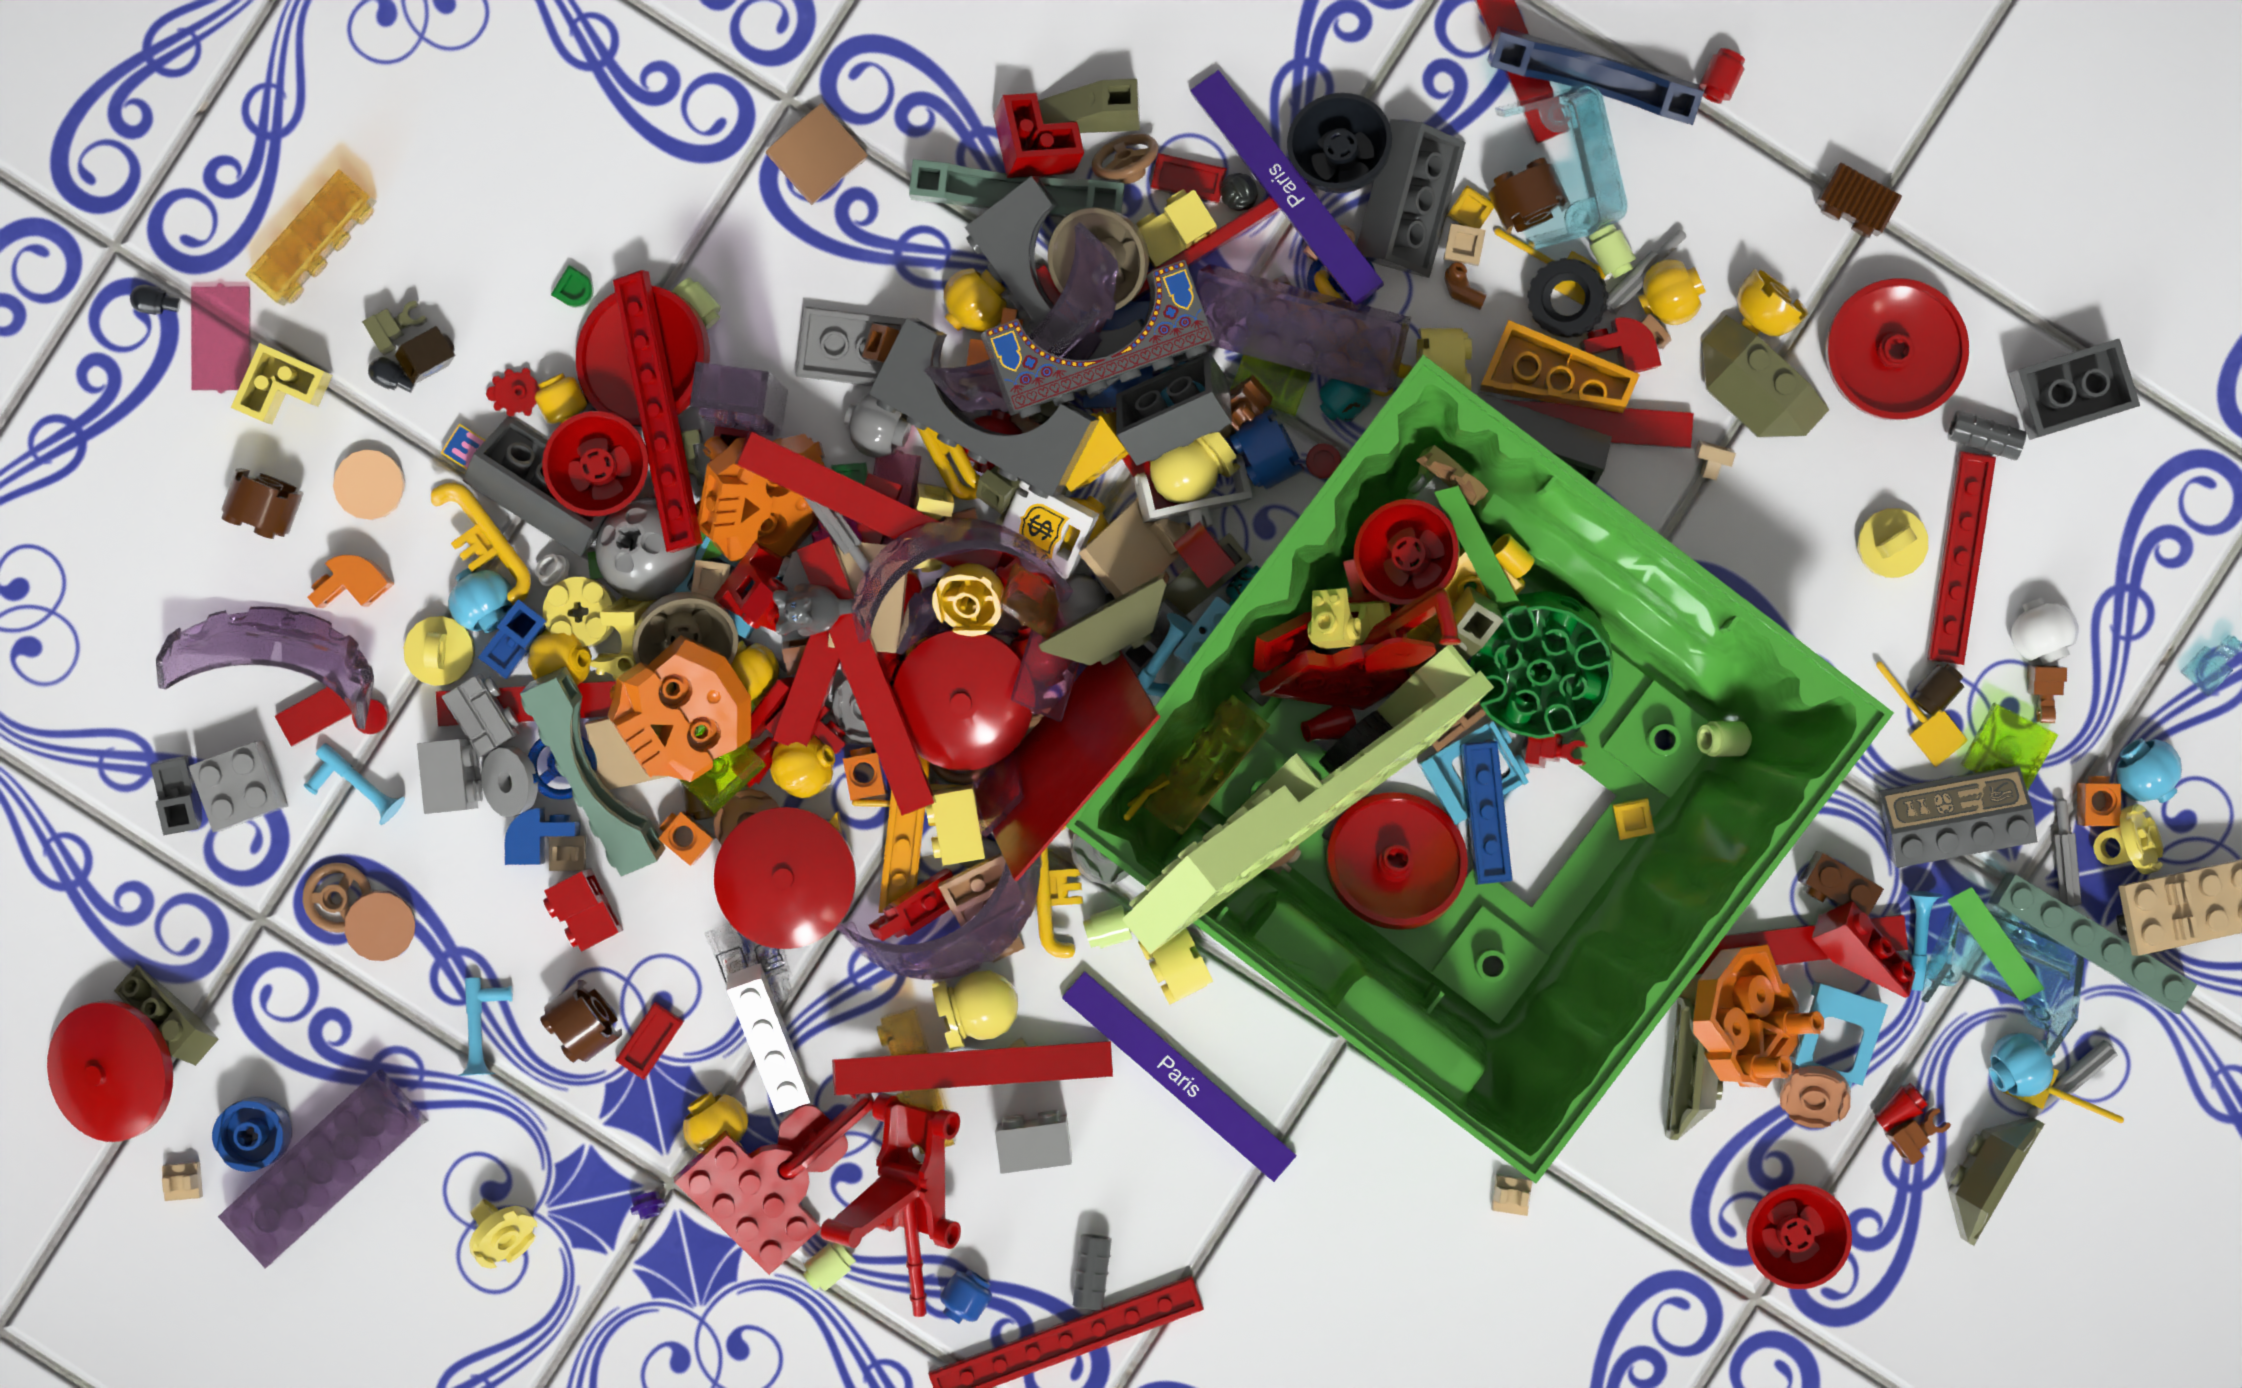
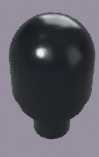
M139 285L130 293L131 306L138 312L152 315L162 314L163 310L179 312L181 299L166 296V290H161L160 287Z
M375 358L368 366L369 378L374 383L388 390H395L399 387L411 393L416 385H413L408 376L404 374L405 371L401 365L389 358Z

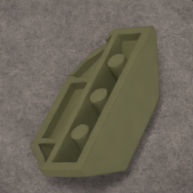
M1725 315L1702 340L1706 390L1756 437L1806 436L1829 411L1828 407L1806 379L1758 335L1731 317Z
M1167 571L1043 637L1038 645L1042 652L1091 666L1098 661L1105 665L1121 655L1119 650L1130 644L1133 648L1145 644L1152 638L1150 633L1154 631L1170 578Z
M1681 996L1677 999L1665 1136L1670 1140H1678L1712 1112L1716 1107V1100H1721L1723 1094V1081L1718 1079L1704 1054L1706 1048L1693 1033L1695 1005L1690 999Z
M2028 1117L1983 1129L1980 1135L1975 1134L1970 1140L1966 1152L1969 1153L1963 1165L1958 1164L1949 1177L1951 1185L1948 1193L1961 1239L1975 1246L1998 1203L2045 1125L2043 1122Z

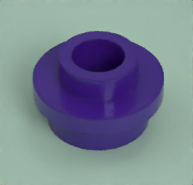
M658 1191L641 1194L631 1199L633 1207L630 1210L632 1215H639L640 1219L652 1218L661 1214L660 1208L666 1205L665 1199L660 1198Z

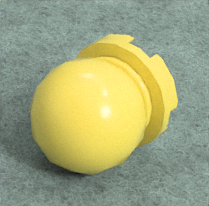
M1215 432L1195 439L1188 446L1178 447L1166 452L1160 458L1151 461L1150 476L1155 489L1166 500L1177 504H1184L1206 497L1216 486L1218 474L1228 478L1241 467L1237 463H1232L1237 458L1236 454L1221 434Z
M991 970L975 971L961 978L954 989L953 987H948L946 980L932 984L939 1017L946 1015L944 1022L947 1032L944 1034L951 1051L964 1048V1039L967 1036L977 1040L994 1039L1007 1032L1017 1018L1018 995L1013 985L1004 976Z

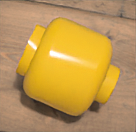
M561 373L538 384L540 390L536 392L535 400L545 421L549 424L558 422L561 424L570 417L579 414L587 406V400L574 377H565L564 373Z

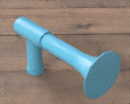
M1174 613L1167 614L1170 628L1166 638L1146 667L1137 676L1148 695L1159 696L1160 698L1164 696L1170 685L1153 682L1156 674L1175 647L1194 627L1188 620Z
M324 743L317 750L316 755L324 763L310 780L304 784V787L312 794L316 795L319 788L335 771L376 806L380 813V825L388 822L405 801L404 796L396 799L380 792L327 743Z
M1907 891L1906 894L1912 897L1916 908L1914 946L1911 955V965L1916 974L1911 990L1924 991L1929 918L1934 902L1938 898L1943 897V895L1926 891Z
M465 978L469 1056L465 1070L458 1076L495 1074L486 1067L483 1059L482 1002L508 1000L512 1002L513 987L481 989V978Z

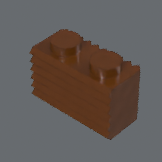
M1840 162L1833 169L1815 203L1822 207L1820 212L1835 221H1839L1842 217L1853 224L1851 229L1854 232L1870 238L1872 234L1877 237L1883 233L1902 195Z

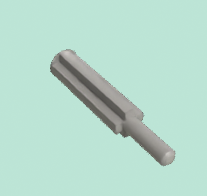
M1678 230L1657 252L1653 250L1645 256L1608 293L1609 299H1607L1606 305H1608L1607 309L1611 313L1616 315L1643 287V279L1646 272L1651 266L1664 260L1686 238V233Z
M803 497L844 555L850 553L867 579H873L877 573L858 546L862 542L845 518Z
M2058 799L2056 804L2059 834L2054 835L2059 899L2067 906L2073 907L2082 904L2076 834L2070 833L2067 800Z
M2103 1040L2057 1078L2053 1087L2071 1095L2117 1057V1052L2111 1044ZM2049 1094L2044 1108L2040 1109L2032 1106L2027 1110L2028 1116L2030 1118L2037 1117L2059 1097Z

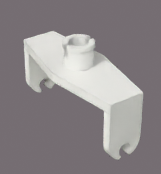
M1236 454L1237 458L1232 461V463H1237L1241 467L1232 475L1236 489L1235 494L1202 499L1157 510L1154 507L1149 482L1145 473L1137 474L1134 477V484L1143 523L1189 515L1191 528L1199 521L1207 528L1213 525L1209 510L1245 503L1253 498L1241 454Z

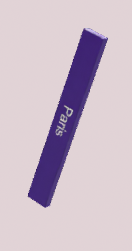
M1217 70L1190 90L1191 95L1351 302L1356 306L1383 287L1384 283L1305 180L1296 172L1291 162L1221 72Z
M1086 971L1080 975L1062 996L1065 1002L1273 1182L1277 1180L1296 1158L1297 1155Z

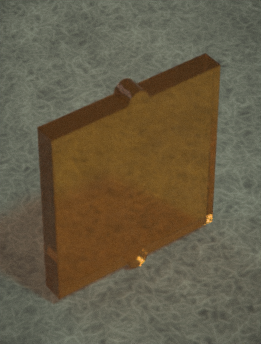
M1015 563L1011 568L999 608L1019 620L1022 626H1028L1047 639L1051 635L1063 594L1042 581V577H1036Z

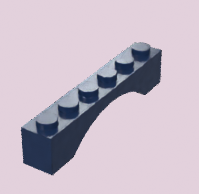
M1497 26L1487 58L1489 65L1497 69L1590 91L1690 125L1694 124L1704 94V90L1699 84L1501 26Z

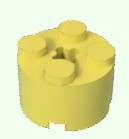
M1419 328L1418 333L1421 339H1417L1416 363L1422 355H1425L1471 390V374L1467 373V367H1465V360H1471L1472 340L1468 338V333L1463 332L1462 328Z
M585 577L564 579L553 586L547 593L543 604V618L547 621L545 626L551 634L565 633L570 636L574 633L582 647L590 648L597 646L606 640L615 628L613 626H601L600 612L613 605L616 598L605 585L594 579ZM580 603L583 608H588V615L582 617V622L573 615V611L578 609Z
M1187 928L1151 954L1138 941L1146 960L1151 958L1155 960L1149 963V966L1157 982L1160 983L1164 980L1166 984L1160 987L1169 1005L1213 982Z

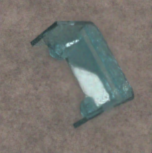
M1579 85L1495 108L1496 115L1504 118L1538 109L1541 122L1548 130L1564 132L1572 129L1588 198L1576 201L1567 208L1564 216L1566 227L1527 237V245L1534 249H1539L1588 236L1620 221L1625 216L1628 207L1603 96L1597 88L1590 85Z
M1952 908L1927 963L1921 1000L1928 1003L1939 985L1955 986L1962 975L2017 998ZM1989 910L2045 988L2022 1000L2024 1001L2023 1012L2031 1025L2048 1031L2045 1054L2052 1057L2078 1020L2084 959L2042 933Z

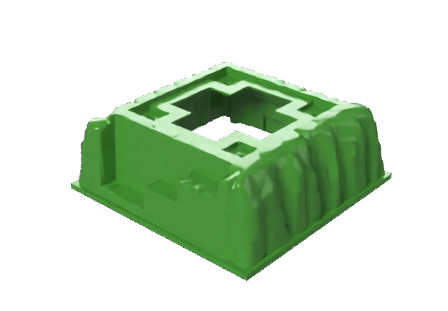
M1422 355L1157 703L1155 708L1161 716L1069 821L1066 827L1146 887L1162 874L1161 871L1179 858L1178 854L1195 841L1198 844L1203 840L1202 837L1218 824H1221V826L1226 824L1227 819L1256 792L1257 788L1266 783L1296 753L1302 757L1320 781L1327 777L1329 773L1319 763L1327 751L1313 741H1305L1301 732V723L1321 714L1331 706L1271 697L1262 707L1240 689V686L1249 677L1250 672L1255 670L1253 662L1256 636L1305 612L1312 611L1313 590L1347 588V594L1351 595L1343 562L1354 558L1356 537L1365 520L1381 506L1393 501L1406 499L1405 496L1409 492L1407 488L1418 475L1420 463L1416 459L1424 449L1435 445L1448 454L1489 490L1484 498L1477 501L1475 506L1471 504L1469 507L1490 547L1501 536L1510 534L1535 559L1530 570L1522 576L1525 581V587L1517 595L1548 591L1573 597L1597 615L1610 636L1614 662L1613 677L1606 702L1590 722L1577 730L1567 744L1574 740H1580L1588 745L1587 748L1578 747L1573 752L1574 759H1581L1586 763L1584 766L1578 767L1614 793L1616 797L1532 907L1500 883L1476 885L1473 867L1466 876L1465 883L1454 904L1435 921L1418 928L1404 930L1387 929L1372 925L1349 911L1337 897L1331 886L1326 869L1328 841L1321 836L1332 822L1330 821L1299 844L1298 849L1301 851L1299 858L1293 863H1287L1292 868L1290 873L1282 870L1280 874H1277L1272 869H1265L1193 923L1537 1184L1894 712L1429 358ZM1459 541V547L1461 549L1463 546ZM1418 559L1416 563L1411 564L1412 567L1416 565L1420 560ZM1468 582L1465 584L1464 590L1467 586L1476 589L1477 584L1475 582ZM1392 604L1390 608V613H1392L1399 605ZM1710 721H1742L1747 725L1751 733V745L1743 756L1711 757L1701 752L1698 748L1697 733L1699 728ZM1663 729L1667 730L1672 737L1671 745L1665 750L1659 749L1654 740L1657 732ZM1164 772L1170 783L1150 794L1129 821L1124 820V815L1130 809L1127 804ZM1647 797L1655 833L1620 840L1612 804ZM1489 956H1497L1501 962L1500 970L1494 975L1485 974L1482 968L1483 961Z

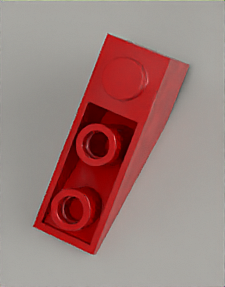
M1853 901L1818 916L1812 939L1833 963L1904 998L1910 996L1916 974L1912 965L1904 960L1892 946L1890 940L1881 934L1871 922L1869 916L1862 912Z

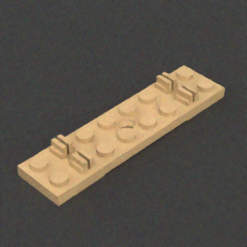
M2242 859L2118 886L2132 956L2145 955L2242 933Z

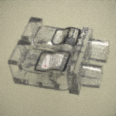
M730 923L704 932L718 964L726 990L728 974L761 963L775 1001L779 1002L792 997L789 977L793 975L784 949L762 946L745 937L750 950L749 953L743 935Z

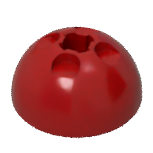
M602 411L580 413L561 423L548 439L542 459L544 479L554 498L569 510L585 516H606L624 509L641 492L646 482L649 468L647 449L638 431L625 419ZM604 473L606 474V475H604V476H602V477H597V479H596V476H600V475H602V474H604Z
M1415 499L1393 501L1375 510L1361 526L1354 545L1355 567L1364 586L1376 597L1396 605H1407L1434 587L1445 589L1455 575L1460 556L1457 533L1450 520L1435 506ZM1419 559L1420 561L1412 567L1411 564L1416 563Z
M1789 1184L1767 1193L1756 1204L1747 1223L1746 1243L1753 1263L1771 1282L1790 1289H1809L1826 1283L1844 1266L1851 1250L1852 1229L1849 1217L1843 1206L1830 1193L1808 1184ZM1796 1222V1225H1792L1791 1227H1789V1229L1787 1228L1789 1225Z

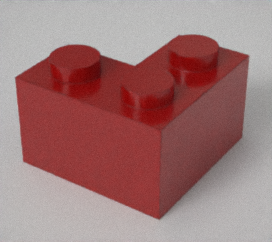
M1037 93L1002 95L993 117L1007 178L1075 173L1084 155L1078 123L1043 124Z
M592 868L581 871L544 890L547 898L543 899L549 915L552 918L557 916L560 922L566 921L568 927L564 929L570 944L573 947L578 946L581 952L623 931Z

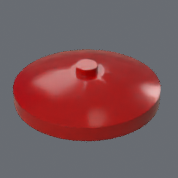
M1892 278L1881 280L1855 292L1836 312L1826 338L1827 367L1838 391L1858 410L1884 420L1913 419L1940 407L1959 387L1969 360L1968 333L1957 308L1937 289L1912 279Z
M652 286L678 416L694 401L706 379L710 362L709 338L700 315L688 301L669 290ZM613 293L598 304L583 325L576 348L577 376L585 396L596 410L615 414L625 419L632 426L642 427L616 294Z
M950 629L928 637L918 644L905 658L897 672L893 685L894 696L917 754L934 765L950 770H977L993 765L1005 758L1018 746L1025 736L1034 712V687L1025 663L1010 645L990 633L971 637L959 635Z
M1387 792L1375 794L1352 805L1344 812L1334 826L1326 850L1328 878L1335 894L1343 905L1360 919L1387 929L1404 930L1418 928L1441 917L1456 901L1467 875L1468 857L1466 846L1459 829L1452 819L1430 801L1407 793Z
M778 807L767 809L743 820L730 832L723 842L714 868L715 894L726 919L747 939L770 948H800L827 936L846 916L856 890L855 861L845 838L836 827L823 817L800 808Z
M115 1000L97 1001L83 1005L70 1012L61 1021L53 1034L47 1056L49 1085L60 1111L76 1129L96 1140L119 1142L144 1134L157 1124L170 1102L173 1089V1065L164 1037L148 1016L124 1002Z

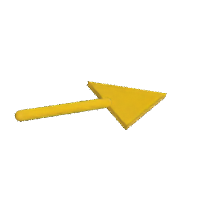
M1164 772L1127 804L1130 809L1124 815V820L1129 821L1150 794L1170 783Z

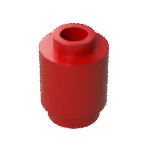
M1720 48L1717 54L1712 55L1699 83L1700 87L1704 90L1703 97L1717 104H1721L1723 100H1731L1745 70L1743 67L1744 57L1726 48Z

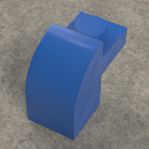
M518 599L497 625L499 631L478 658L507 680L528 654L533 640L547 629L545 626L547 621Z
M545 807L530 809L521 813L511 822L505 835V865L544 864L545 836H579L580 821H571V815L569 814L549 815V821H545Z

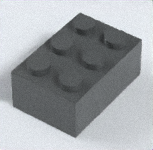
M2120 338L2008 373L2029 440L2140 406Z
M1210 352L1116 394V435L1137 466L1146 461H1154L1164 453L1175 448L1188 446L1195 439L1211 432H1219L1232 423L1230 383ZM1193 381L1200 383L1205 388V391L1200 393ZM1168 387L1166 392L1174 404L1170 407L1161 396L1162 390Z

